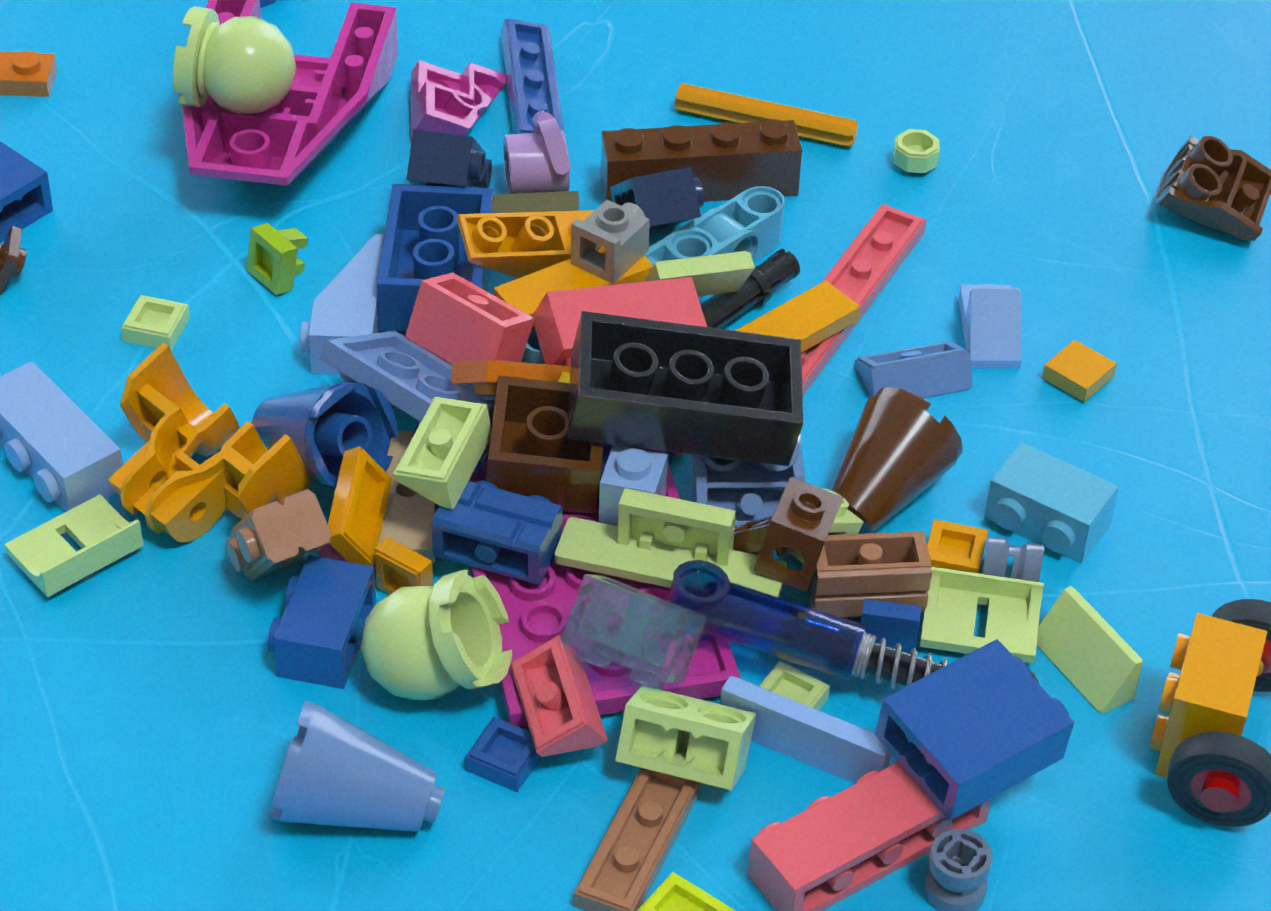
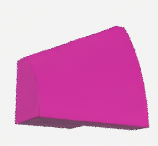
M418 60L411 72L410 139H412L413 129L465 136L498 93L504 88L507 83L506 74L471 62L468 63L462 74Z

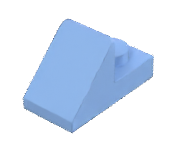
M960 284L958 302L966 350L970 352L971 368H1020L1022 361L1021 290L1011 288V285Z

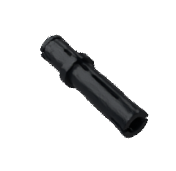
M779 249L768 257L767 260L755 266V269L738 292L715 294L703 302L701 308L707 327L722 329L753 306L760 307L767 303L775 290L800 274V265L796 257L790 251L785 253V249Z

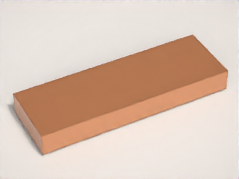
M641 768L574 892V907L585 911H637L643 905L701 791V783Z

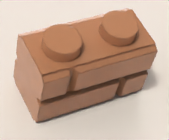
M307 489L285 497L280 502L274 501L253 509L231 529L230 539L226 540L225 544L228 557L237 572L244 571L245 576L254 581L275 573L280 568L285 569L306 561L308 555L313 556L330 543L332 534L315 493Z
M913 531L896 534L890 532L828 535L808 587L812 617L843 619L846 617L862 616L864 599L921 606V613H924L925 609H927L928 590H930L932 565L925 533L923 531Z

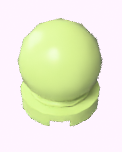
M194 6L188 10L182 22L183 25L191 27L186 47L176 45L173 65L174 93L181 94L179 104L201 107L204 105L208 95H210L221 108L234 113H260L279 104L290 92L296 71L292 44L276 25L255 16L234 17L220 25L218 14L214 9Z
M468 570L443 575L434 586L401 587L374 606L365 619L360 647L370 676L392 695L408 700L438 699L454 691L459 685L466 689H477L498 684L508 674L512 659V649L502 652V636L499 625L508 623L509 620L499 593L487 577L481 575L473 578L468 575Z

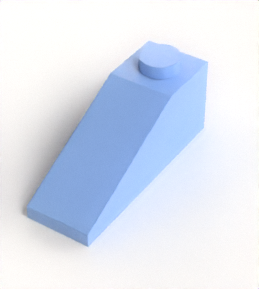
M375 234L314 299L311 321H302L300 347L301 352H310L311 374L339 375L337 369L321 360L327 340L379 333L377 278L384 234Z

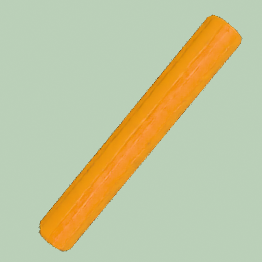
M680 84L675 95V109L678 111L732 123L794 120L798 137L834 145L852 147L858 134V122L854 119L695 85Z

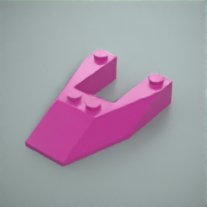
M208 0L205 7L216 11L220 25L234 17L255 16L261 19L260 0ZM351 2L331 58L294 54L296 71L290 92L279 104L265 111L237 114L221 108L210 95H208L204 105L201 107L182 105L190 175L288 186L314 162L389 81L398 56L397 7Z

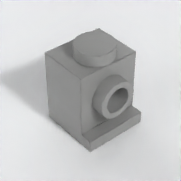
M606 200L584 221L577 218L571 224V264L614 284L649 251L650 219L646 218L641 208L633 203H625L620 206ZM603 246L606 248V255L597 251Z

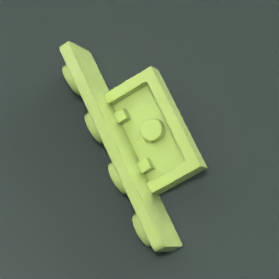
M624 488L619 501L618 526L570 517L566 522L555 550V563L559 565L768 609H774L777 606L783 586L782 582L754 572L758 555L733 550L735 510ZM774 559L777 564L787 569L785 561Z

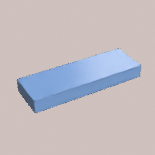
M730 675L721 689V705L756 713L751 739L755 743L854 784L866 773L875 770L881 771L890 766L892 754L875 736V733Z

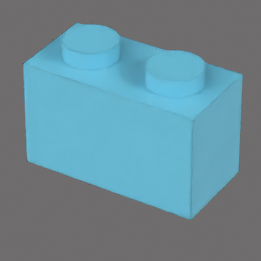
M1021 442L990 480L984 519L1040 545H1045L1050 550L1082 564L1111 525L1119 486Z

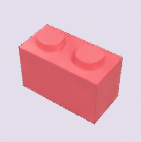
M452 272L421 281L405 337L451 364L452 362L477 360L521 362L535 318Z

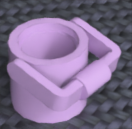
M539 111L531 119L534 133L504 135L503 158L508 194L569 191V170L571 164L568 157L565 133L559 129L555 117L545 111Z

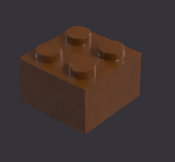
M498 375L486 482L494 484L501 490L527 497L531 495L542 496L551 503L561 505L563 511L595 514L603 443L568 439L570 383Z

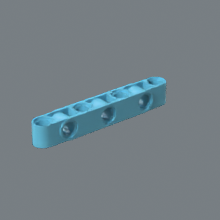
M756 186L749 188L651 245L645 256L654 265L658 261L746 251L751 253L754 263L775 250L781 243L785 206L784 197L778 190L771 187ZM532 327L521 362L545 364L535 328Z

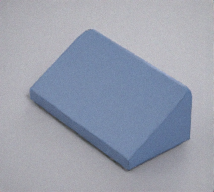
M951 341L861 356L854 360L855 368L870 398L885 387L904 389L925 398L968 390L973 384L970 352Z

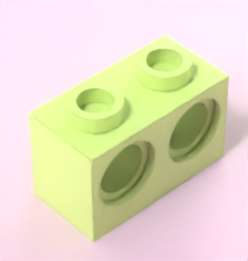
M642 685L625 706L615 761L732 790L746 769L756 713Z

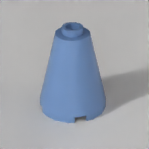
M309 701L304 703L296 724L300 727L297 736H294L292 743L289 744L268 819L286 823L415 832L420 831L423 820L435 823L445 788L434 785L437 772L322 706Z

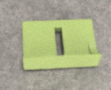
M101 494L4 544L5 552L46 597L57 593L144 546L140 521L138 519L131 523L126 521ZM67 532L82 549L76 552L61 534Z
M931 567L932 576L930 590H928L927 609L924 611L920 647L969 654L998 639L1013 656L1020 658L1023 662L1034 664L1044 583ZM977 604L988 606L985 638L974 636Z

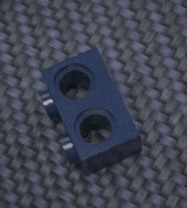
M413 129L406 178L412 185L489 188L492 176V160L486 159V152L472 136Z
M691 167L633 177L610 187L614 203L620 206L625 203H633L641 208L646 218L650 219L649 230L674 226L701 217L699 208L704 205V193L700 180L693 178Z

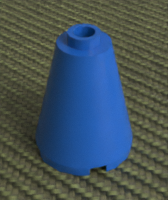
M343 382L267 398L257 407L252 420V424L268 450L285 434L292 439L310 477L332 490H336L344 451L360 446L386 472L393 456L387 455L391 438L397 439L398 431L393 407L385 395L378 389L360 382Z

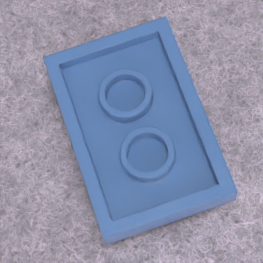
M396 331L326 341L321 360L337 369L340 378L346 382H360L378 389L385 395L394 410L404 411L419 420L418 425L423 420L434 397L486 404L490 423H493L496 396L474 395V385L452 384V365Z

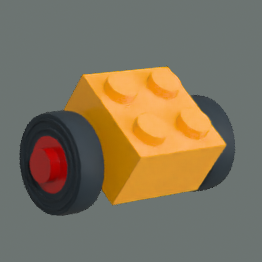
M1241 599L1222 605L1212 616L1197 613L1191 636L1178 634L1170 667L1181 670V673L1169 672L1167 675L1158 710L1170 713L1169 717L1157 715L1149 745L1150 749L1160 751L1155 775L1167 778L1168 789L1174 801L1187 813L1202 821L1228 827H1240L1257 823L1271 812V754L1256 742L1242 736L1253 691L1271 692V602L1258 599Z

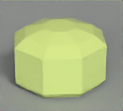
M908 129L895 137L893 151L895 165L906 172L926 173L938 166L940 144L937 137L926 130Z

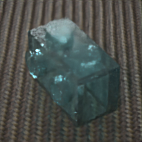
M584 574L561 641L578 647L576 657L582 661L607 669L611 661L631 669L628 676L629 679L661 690L664 682L684 683L708 616L603 575Z

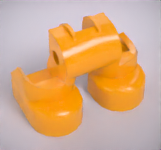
M164 342L128 375L120 407L128 421L146 444L121 466L108 481L114 491L120 495L122 506L132 515L137 511L143 513L147 526L157 535L165 531L176 541L188 543L209 531L226 508L237 517L243 519L253 509L274 501L280 502L285 497L307 490L313 484L292 439L285 434L268 450L251 422L247 421L240 428L235 415L227 404L224 403L213 413L195 394L172 351ZM194 453L206 457L212 456L200 465L191 459Z

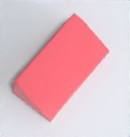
M560 635L510 663L537 754L541 757L593 748L608 742L582 659Z

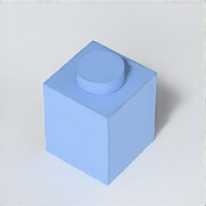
M613 445L600 480L599 522L618 526V507L624 488L666 496L668 454Z

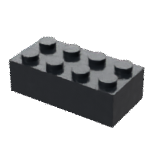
M581 311L571 353L568 439L789 466L804 424L801 339Z

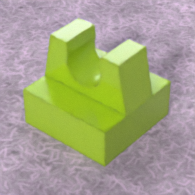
M268 223L252 227L250 230L246 270L275 295L293 290L294 276L304 272L305 263L297 257V250L307 247L308 237L297 228L275 230Z

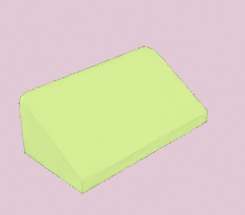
M434 397L393 473L394 480L434 503L453 510L491 438L492 428L487 405Z
M1072 586L1064 589L1038 627L1037 647L1097 712H1109L1134 699L1143 659Z

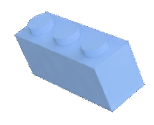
M32 361L0 376V445L5 449L12 466L19 472L25 470L34 479L35 485L42 497L47 502L55 501L67 512L99 494L105 499L115 494L116 492L108 479L123 466L121 449Z

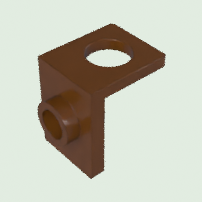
M790 477L770 521L754 572L802 591H807L843 497ZM779 547H790L800 553L804 560V565L796 570L785 569L774 560L773 551Z

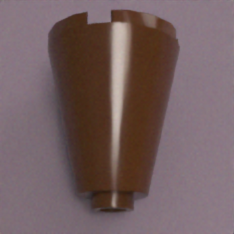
M885 387L866 401L831 487V491L847 500L849 503L847 509L864 522L858 534L874 533L949 471L963 452L962 439L953 423L946 416L939 423L926 412L931 403L904 389Z

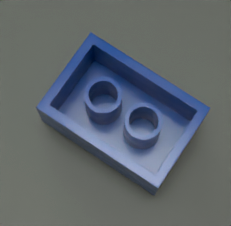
M392 184L377 278L379 330L407 332L422 280L453 272L487 291L489 269L468 261L456 218L458 214L493 213V189Z

